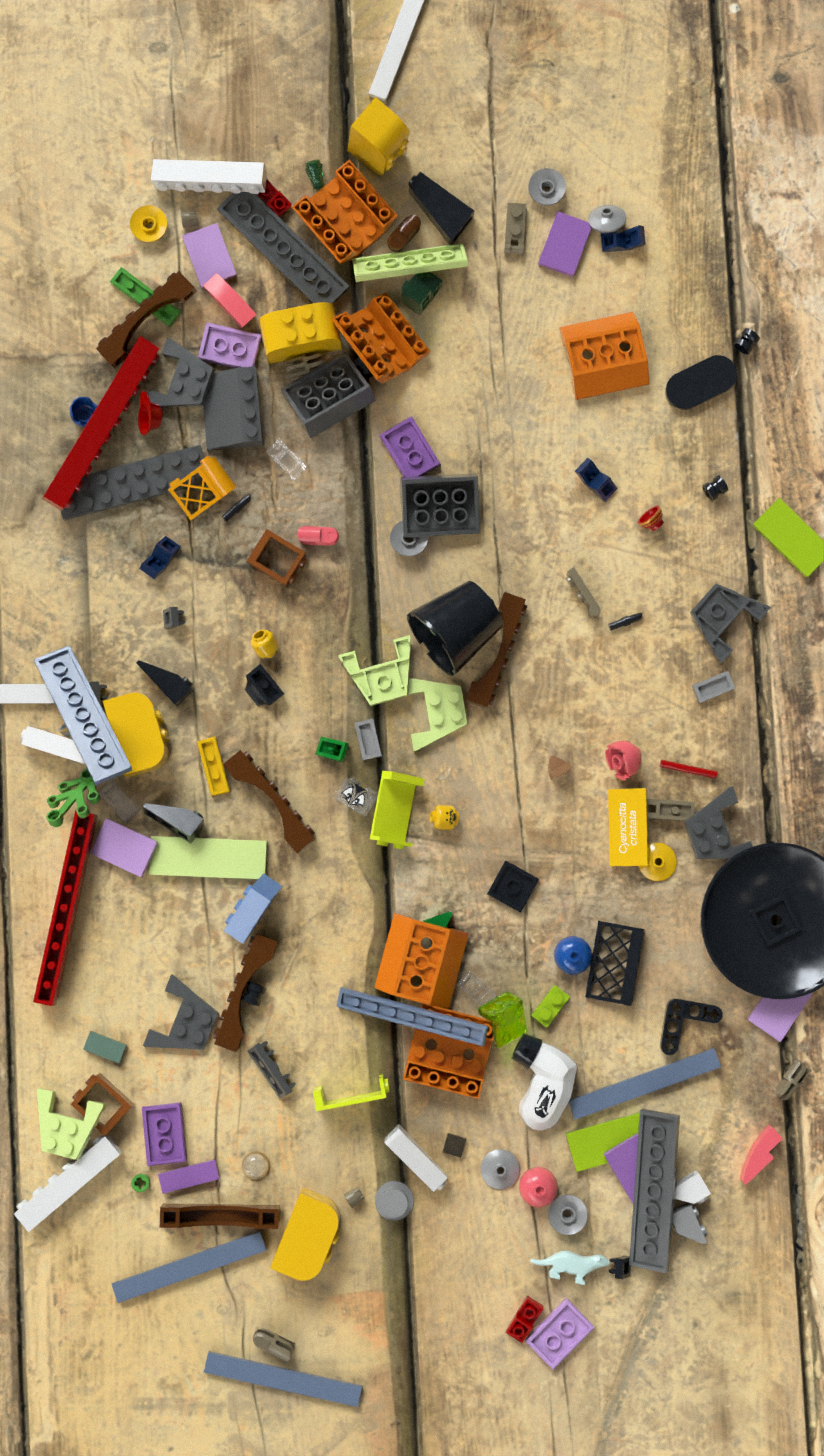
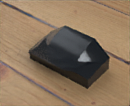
M261 664L246 675L247 684L245 691L257 706L265 704L270 706L284 695V692Z

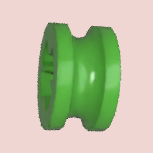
M145 1174L136 1175L131 1182L132 1188L137 1192L147 1190L150 1186L149 1177ZM139 1177H141V1179L146 1182V1185H143L144 1188H140V1185H136V1181H139Z

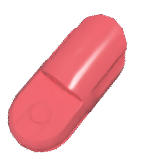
M304 526L300 527L297 532L300 543L304 545L332 546L339 540L338 531L332 527Z

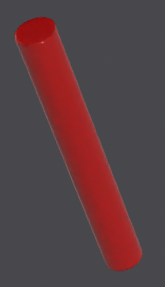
M661 760L659 765L662 768L714 779L717 778L718 771Z

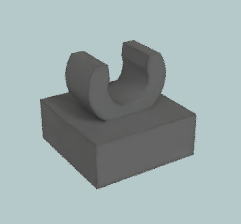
M178 607L164 609V629H172L185 624V621H180L178 615L184 614V611L178 610Z

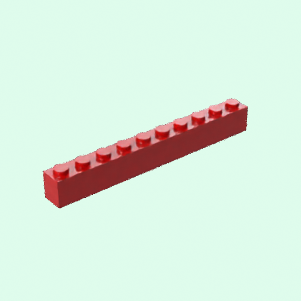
M141 336L137 339L43 495L42 499L61 511L64 507L69 508L73 501V498H71L73 492L76 491L78 493L83 485V482H81L84 475L88 476L92 470L91 462L93 459L97 460L101 455L102 450L100 447L103 443L107 444L112 434L109 432L112 427L117 428L121 421L119 417L121 412H126L131 402L128 400L131 395L136 396L141 388L138 384L141 379L145 381L150 373L148 367L150 364L154 365L160 356L157 354L160 348Z
M75 810L34 995V1003L49 1006L57 1005L98 815L89 813L87 817L80 818Z

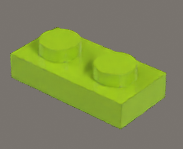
M553 985L531 1016L545 1027H548L570 996L556 985Z

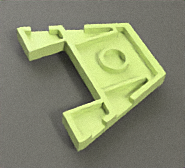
M410 635L393 640L398 659L368 668L360 669L355 651L338 655L370 706L408 696L411 652Z
M409 678L408 695L424 692L430 731L411 734L413 751H418L467 725L461 686Z
M38 1088L37 1099L42 1151L75 1160L80 1159L91 1138L90 1134L93 1128L97 1126L102 1111H105L107 1104L88 1101L85 1118L81 1120L53 1113L56 1092Z

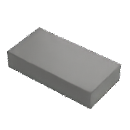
M726 671L692 685L698 702L702 703L735 689L729 672Z
M369 719L356 722L355 728L363 761L381 757L374 720Z

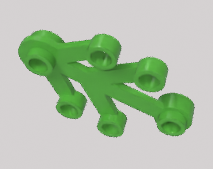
M87 768L81 772V777L68 782H61L58 785L61 794L48 797L47 803L50 808H56L60 805L61 801L66 800L59 810H51L47 814L46 819L51 826L59 827L63 824V816L75 801L77 802L76 812L78 816L85 818L89 815L90 812L85 805L83 795L87 787L89 790L87 798L91 804H96L101 800Z

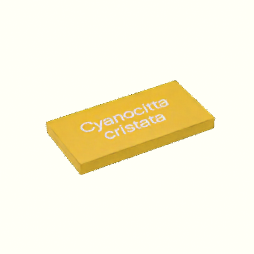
M647 788L608 789L610 866H649Z

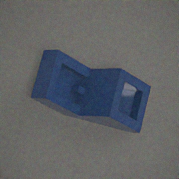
M638 225L625 231L618 229L614 232L601 233L602 252L627 251L646 245L644 226Z
M586 458L575 470L581 481L604 502L618 489L611 478L600 472L589 458Z
M165 536L155 545L151 556L141 564L139 569L153 579H156L165 571L181 546Z

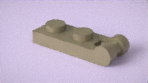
M507 204L504 255L517 253V255L523 256L526 204ZM511 242H518V246L511 245Z
M573 567L567 571L566 581L571 588L574 586L578 592L576 593L578 600L587 606L588 616L595 619L600 614L601 609Z
M648 799V819L685 821L695 813V802ZM650 805H655V813L649 812Z

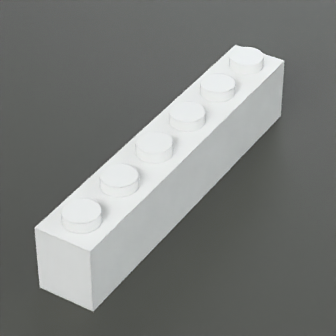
M153 159L151 182L155 189L160 191L170 189L180 192L194 190L196 192L213 191L216 193H221L222 191H230L232 193L249 192L252 194L265 193L267 179L265 164L259 162Z
M109 1134L104 1138L102 1135L92 1142L94 1146L89 1150L85 1148L80 1159L74 1163L69 1161L62 1167L64 1172L59 1176L55 1173L47 1180L48 1185L44 1189L40 1186L32 1193L33 1198L27 1201L25 1199L16 1206L18 1211L14 1215L28 1232L123 1152Z

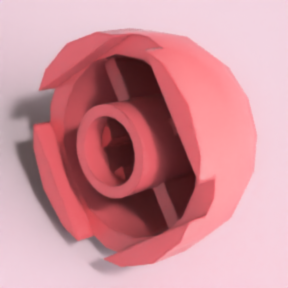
M617 741L607 746L608 749L605 750L606 761L610 770L614 768L617 772L615 774L617 778L626 780L638 772L642 761V754L638 747L629 741Z
M534 1167L524 1172L520 1178L519 1191L526 1203L540 1208L553 1202L557 1196L558 1184L551 1171L543 1167Z

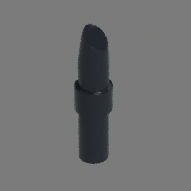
M248 494L239 502H236L222 518L227 522L236 513H239L251 501V495Z
M643 613L625 616L620 620L609 623L610 631L623 626L626 627L631 625V623L641 620Z

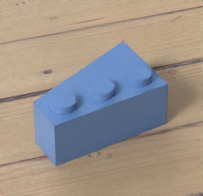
M263 873L253 886L249 884L243 893L245 898L243 900L240 899L235 905L234 909H236L235 914L231 913L225 921L228 925L224 931L243 944L283 886Z

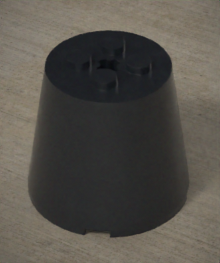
M467 581L407 614V622L418 643L421 644L423 642L429 650L427 653L429 658L443 672L450 676L457 674L503 627L502 617L493 599L472 581Z

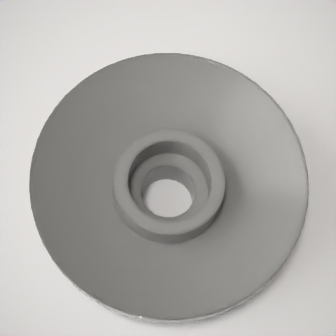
M545 168L536 171L531 176L528 190L535 202L541 205H553L563 198L566 183L558 171ZM548 187L550 191L545 192L543 188Z
M603 205L595 208L590 213L588 221L591 228L595 231L609 233L620 229L625 224L626 214L618 206Z
M402 521L398 522L390 533V543L393 549L403 556L420 554L428 542V536L404 537ZM410 538L412 542L407 543L405 539Z
M493 1150L482 1160V1178L492 1188H508L516 1182L519 1176V1163L516 1157L507 1150ZM498 1167L504 1168L502 1174L497 1173Z
M574 1195L559 1196L549 1207L548 1218L550 1224L561 1234H575L587 1222L586 1206L581 1199ZM564 1211H571V1215L569 1217H565Z

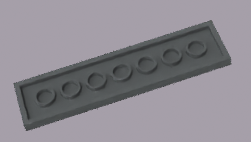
M249 192L232 193L217 208L218 212L312 304L319 302L334 304L350 289V286L256 194Z
M201 445L88 474V476L84 475L81 479L83 485L78 493L74 491L71 496L73 498L71 505L68 509L64 507L61 511L63 520L170 493L168 490L171 488L169 483L176 478L183 479L202 465L200 461L204 459ZM199 473L192 476L190 485H202L203 479ZM179 486L176 489H174V491H180L183 489H187L188 487Z
M647 1109L640 1110L629 1257L630 1266L662 1273L669 1272L680 1115Z

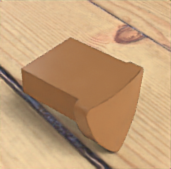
M551 756L549 759L548 772L551 780L573 768L570 762H565L558 757Z

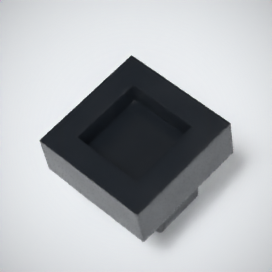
M624 1255L609 1259L610 1262L616 1264L615 1269H609V1273L615 1274L617 1279L630 1277V1256Z

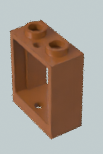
M266 529L247 559V563L287 588L289 584L292 585L296 580L297 570L299 568L302 569L306 564L307 555L303 550ZM272 540L298 555L284 578L258 563Z
M99 1073L96 1076L93 1074L85 1082L87 1086L83 1091L79 1089L72 1097L74 1101L71 1105L85 1117L86 1108L80 1103L81 1100L97 1083L103 1086L122 1104L105 1125L99 1121L97 1126H95L106 1136L132 1108L134 1103Z

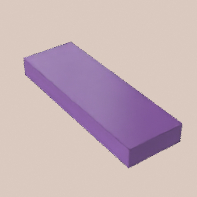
M216 1159L158 1174L162 1194L220 1179Z

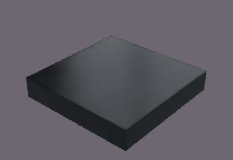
M505 860L487 895L521 913L539 878Z

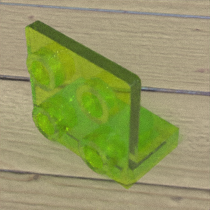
M507 991L478 1007L479 1015L491 1021L496 1048H501L527 1032L523 1001L514 994Z

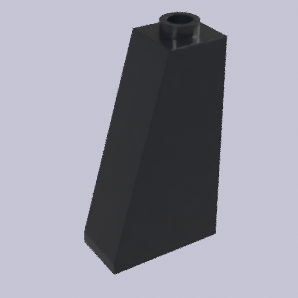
M420 171L408 183L409 194L446 242L452 245L474 218V210Z

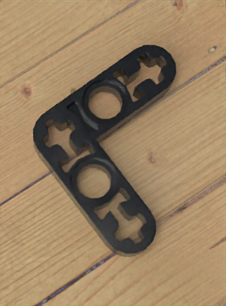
M677 998L670 999L665 1009L660 1039L661 1051L667 1055H673L677 1052L683 1018L718 1023L723 1017L722 1010L715 1005ZM675 1002L680 1006V1010H676L675 1016H679V1020L668 1018L669 1014L673 1016V1009L670 1006L674 1005ZM693 1005H697L700 1009L697 1016H691L689 1013V1009ZM705 1006V1011L712 1012L713 1009H715V1012L718 1013V1017L716 1016L714 1017V1020H712V1016L704 1014L705 1018H702L704 1013L703 1007ZM670 1021L677 1023V1030L674 1032H669L667 1029V1024ZM666 1033L671 1036L676 1035V1039L671 1038V1044L674 1045V1048H670L669 1051L664 1047V1044H667L669 1041V1037H665Z

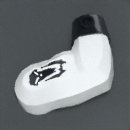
M523 1033L511 1059L526 1069L531 1068L534 1074L527 1092L520 1101L519 1113L523 1122L530 1128L539 1131L551 1129L558 1123L571 1098L577 1066L568 1054L557 1047L542 1042V1039Z

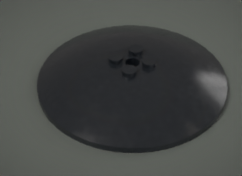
M766 843L750 847L734 855L713 876L704 894L701 907L700 925L702 938L714 965L735 986L753 995L769 999L797 998L815 992L824 986L823 856L795 844ZM773 915L780 917V923L777 926H773L770 922Z

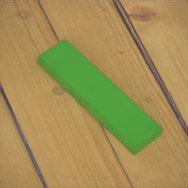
M122 267L110 281L113 286L139 305L144 299H149L153 295L152 289ZM169 304L155 311L152 315L171 327L181 314V311L172 304Z

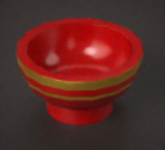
M657 505L647 510L639 518L638 524L643 528H650L651 531L659 529L664 523L660 506Z

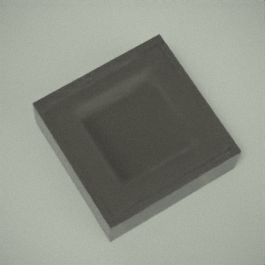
M447 1133L442 1152L461 1158L467 1138Z

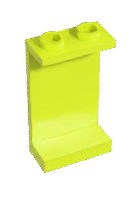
M382 771L370 839L376 840L377 845L388 846V843H391L393 848L403 850L405 846L412 847L413 843L405 842L415 786H424V778L392 771Z
M383 1074L379 1075L381 1091L325 1101L322 1086L315 1087L313 1096L316 1111L386 1098L387 1093L390 1092L388 1078L384 1079Z

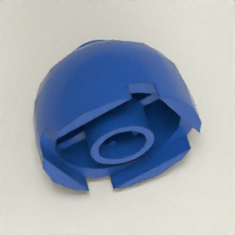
M570 936L563 938L555 946L553 953L554 961L557 967L564 973L570 975L580 974L590 966L592 949L584 939Z

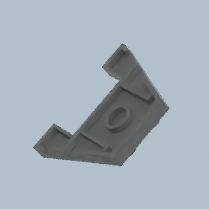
M167 337L162 354L179 361L167 395L149 390L147 395L150 402L160 405L161 408H169V406H203L215 370Z
M715 584L692 609L690 614L717 660L722 663L733 649L721 640L719 635L742 609H745L757 621H760L771 607L761 604L752 598L740 595L738 592L719 584Z
M733 786L726 788L719 796H716L705 807H702L684 821L696 859H730L741 851L753 847L751 841L732 847L720 809L738 803Z
M171 974L165 991L183 998L169 1036L149 1029L143 1046L204 1050L219 1012L194 993L186 984L182 983L175 975Z

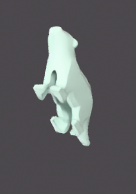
M568 1250L557 1252L546 1259L530 1260L531 1263L536 1265H552L549 1269V1277L560 1280V1272L576 1274L574 1278L576 1280L575 1283L585 1285L583 1278L585 1275L597 1268L610 1264V1261L603 1255L581 1256Z

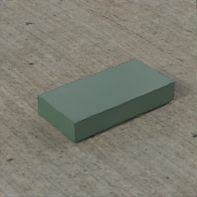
M90 1031L83 1050L120 1063L127 1044Z

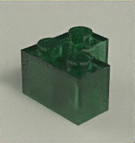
M431 272L415 274L410 281L406 280L401 287L402 303L420 316L441 289L442 280Z

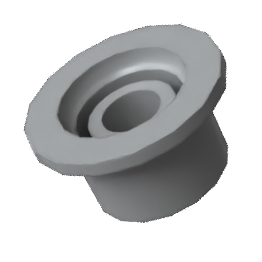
M390 1181L378 1189L375 1196V1205L382 1217L397 1221L405 1218L413 1208L414 1198L412 1191L407 1185L399 1181Z

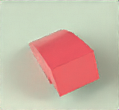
M217 273L203 285L207 292L241 329L257 315Z
M769 1124L754 1141L744 1161L740 1180L745 1185L774 1159L769 1152L783 1139Z

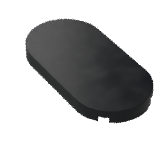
M711 356L674 374L666 385V399L675 408L681 410L692 409L730 390L737 379L736 366L725 356Z

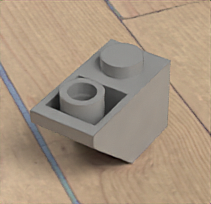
M686 1203L674 1208L672 1225L677 1234L702 1244L707 1243L705 1237L708 1235L704 1226L698 1223L697 1218H700L696 1207Z

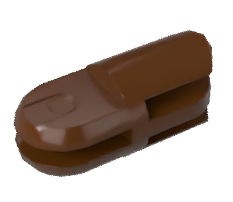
M410 215L406 217L389 236L387 245L390 250L394 252L401 251L418 233L421 226V220L418 216Z

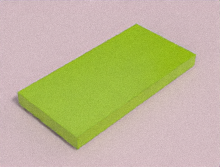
M780 497L753 523L752 526L806 578L824 561V540Z
M640 1112L565 1133L576 1172L607 1164L608 1161L603 1153L636 1133L638 1135Z

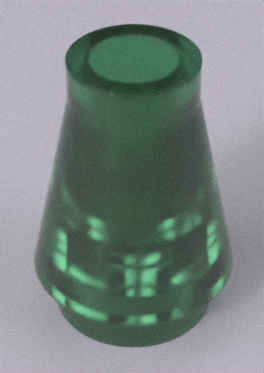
M312 160L305 163V171L314 190L323 188V164H320V160Z

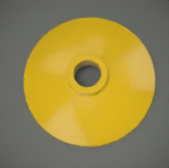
M141 206L133 212L130 218L131 232L140 241H157L167 230V218L164 212L156 206ZM148 224L153 225L150 229L146 228Z
M663 843L649 844V866H639V869L646 878L652 881H663L674 873L677 865L676 855L669 846ZM657 858H660L662 861L659 866L655 864Z

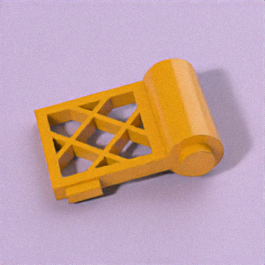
M209 455L200 461L202 465L183 479L176 478L169 483L171 486L168 489L190 520L237 487L215 456L212 458ZM196 473H199L203 479L202 487L190 485L191 478ZM179 486L188 487L186 498L178 497L174 489ZM190 487L201 489L200 500L189 498ZM203 489L212 491L216 498L210 502L202 501ZM188 501L199 502L198 511L194 514H191L187 509ZM201 503H206V505L201 508Z

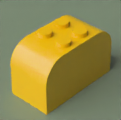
M375 97L351 125L347 151L375 174L382 176L386 170L390 171L394 167L396 158L398 156L402 157L407 151L410 132L406 124Z
M319 302L273 311L261 316L259 324L268 364L282 362L303 354L307 357L317 353L342 350L339 330L332 321V318L335 317L333 304Z
M128 693L104 700L103 704L108 721L132 766V771L123 775L130 778L161 768L169 757L167 742L170 741L168 731L163 729L162 723H165L163 714L158 710L155 703L140 693Z
M302 1187L270 1269L294 1279L306 1281L318 1275L324 1263L328 1264L332 1254L330 1246L331 1244H336L340 1232L337 1229L340 1212L332 1199Z

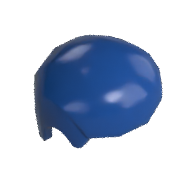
M89 397L76 398L70 406L69 414L72 421L80 427H85L97 405Z

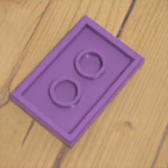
M557 211L538 265L573 277L591 230L589 222Z
M412 416L379 435L403 477L424 476L441 466Z
M181 1102L142 1106L147 1166L186 1162Z
M637 1133L603 1153L632 1203L634 1201L638 1145Z

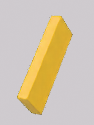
M216 737L197 741L211 797L229 793L230 788Z

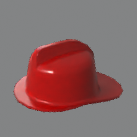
M142 391L140 394L138 428L142 435H147L149 430H155L160 427L163 410L160 405L151 403L147 393Z

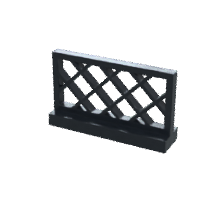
M598 921L586 998L632 1006L645 929ZM602 925L610 927L614 932L606 940L601 935ZM624 929L632 931L631 939L626 943H623L618 935ZM616 935L622 945L612 951L607 941ZM605 943L611 953L601 959L597 951L598 947ZM624 947L628 952V958L620 962L615 952ZM613 955L619 964L609 970L603 961ZM597 956L600 961L595 964ZM625 962H627V964H626V969H625L624 966L622 965V964H624ZM602 963L608 972L598 978L594 968ZM621 966L625 975L623 979L617 982L611 972ZM610 974L615 984L606 990L600 980ZM596 982H599L604 990L600 995L590 994L591 986ZM616 985L622 992L620 1000L613 999L608 993Z

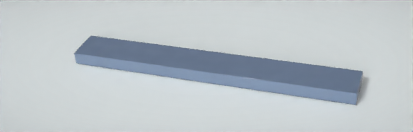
M341 987L337 1001V1007L479 1046L485 1045L488 1026L344 987Z
M712 1048L570 1099L569 1105L576 1120L720 1068L721 1065L715 1049Z
M260 1230L113 1282L111 1285L117 1303L264 1252L267 1250Z
M211 1351L208 1352L204 1373L358 1407L362 1385Z

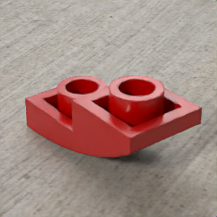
M266 179L265 193L259 192L256 194L278 217L292 206L289 200L281 191L278 192L268 179Z
M527 1295L505 1333L523 1343L533 1328L534 1322L543 1311L544 1306Z

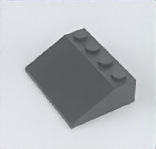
M346 352L281 388L283 395L310 438L376 401L370 385Z
M256 366L240 367L214 373L203 404L207 451L264 446Z
M476 474L400 477L404 537L480 533L478 476Z

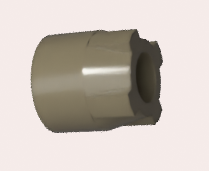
M196 211L181 212L183 228L198 226Z
M358 1186L344 1194L352 1208L365 1199Z

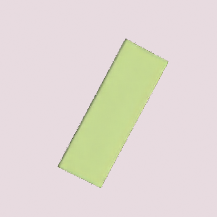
M459 243L353 258L352 263L355 280L360 282L467 267L468 259L464 245Z
M151 836V839L158 841V844L150 860L149 875L259 879L263 873L266 874L267 841L195 838L190 844L181 837Z

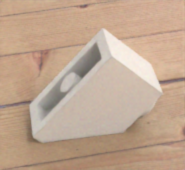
M696 1170L675 1182L674 1199L700 1204L706 1201L708 1195L711 1194Z

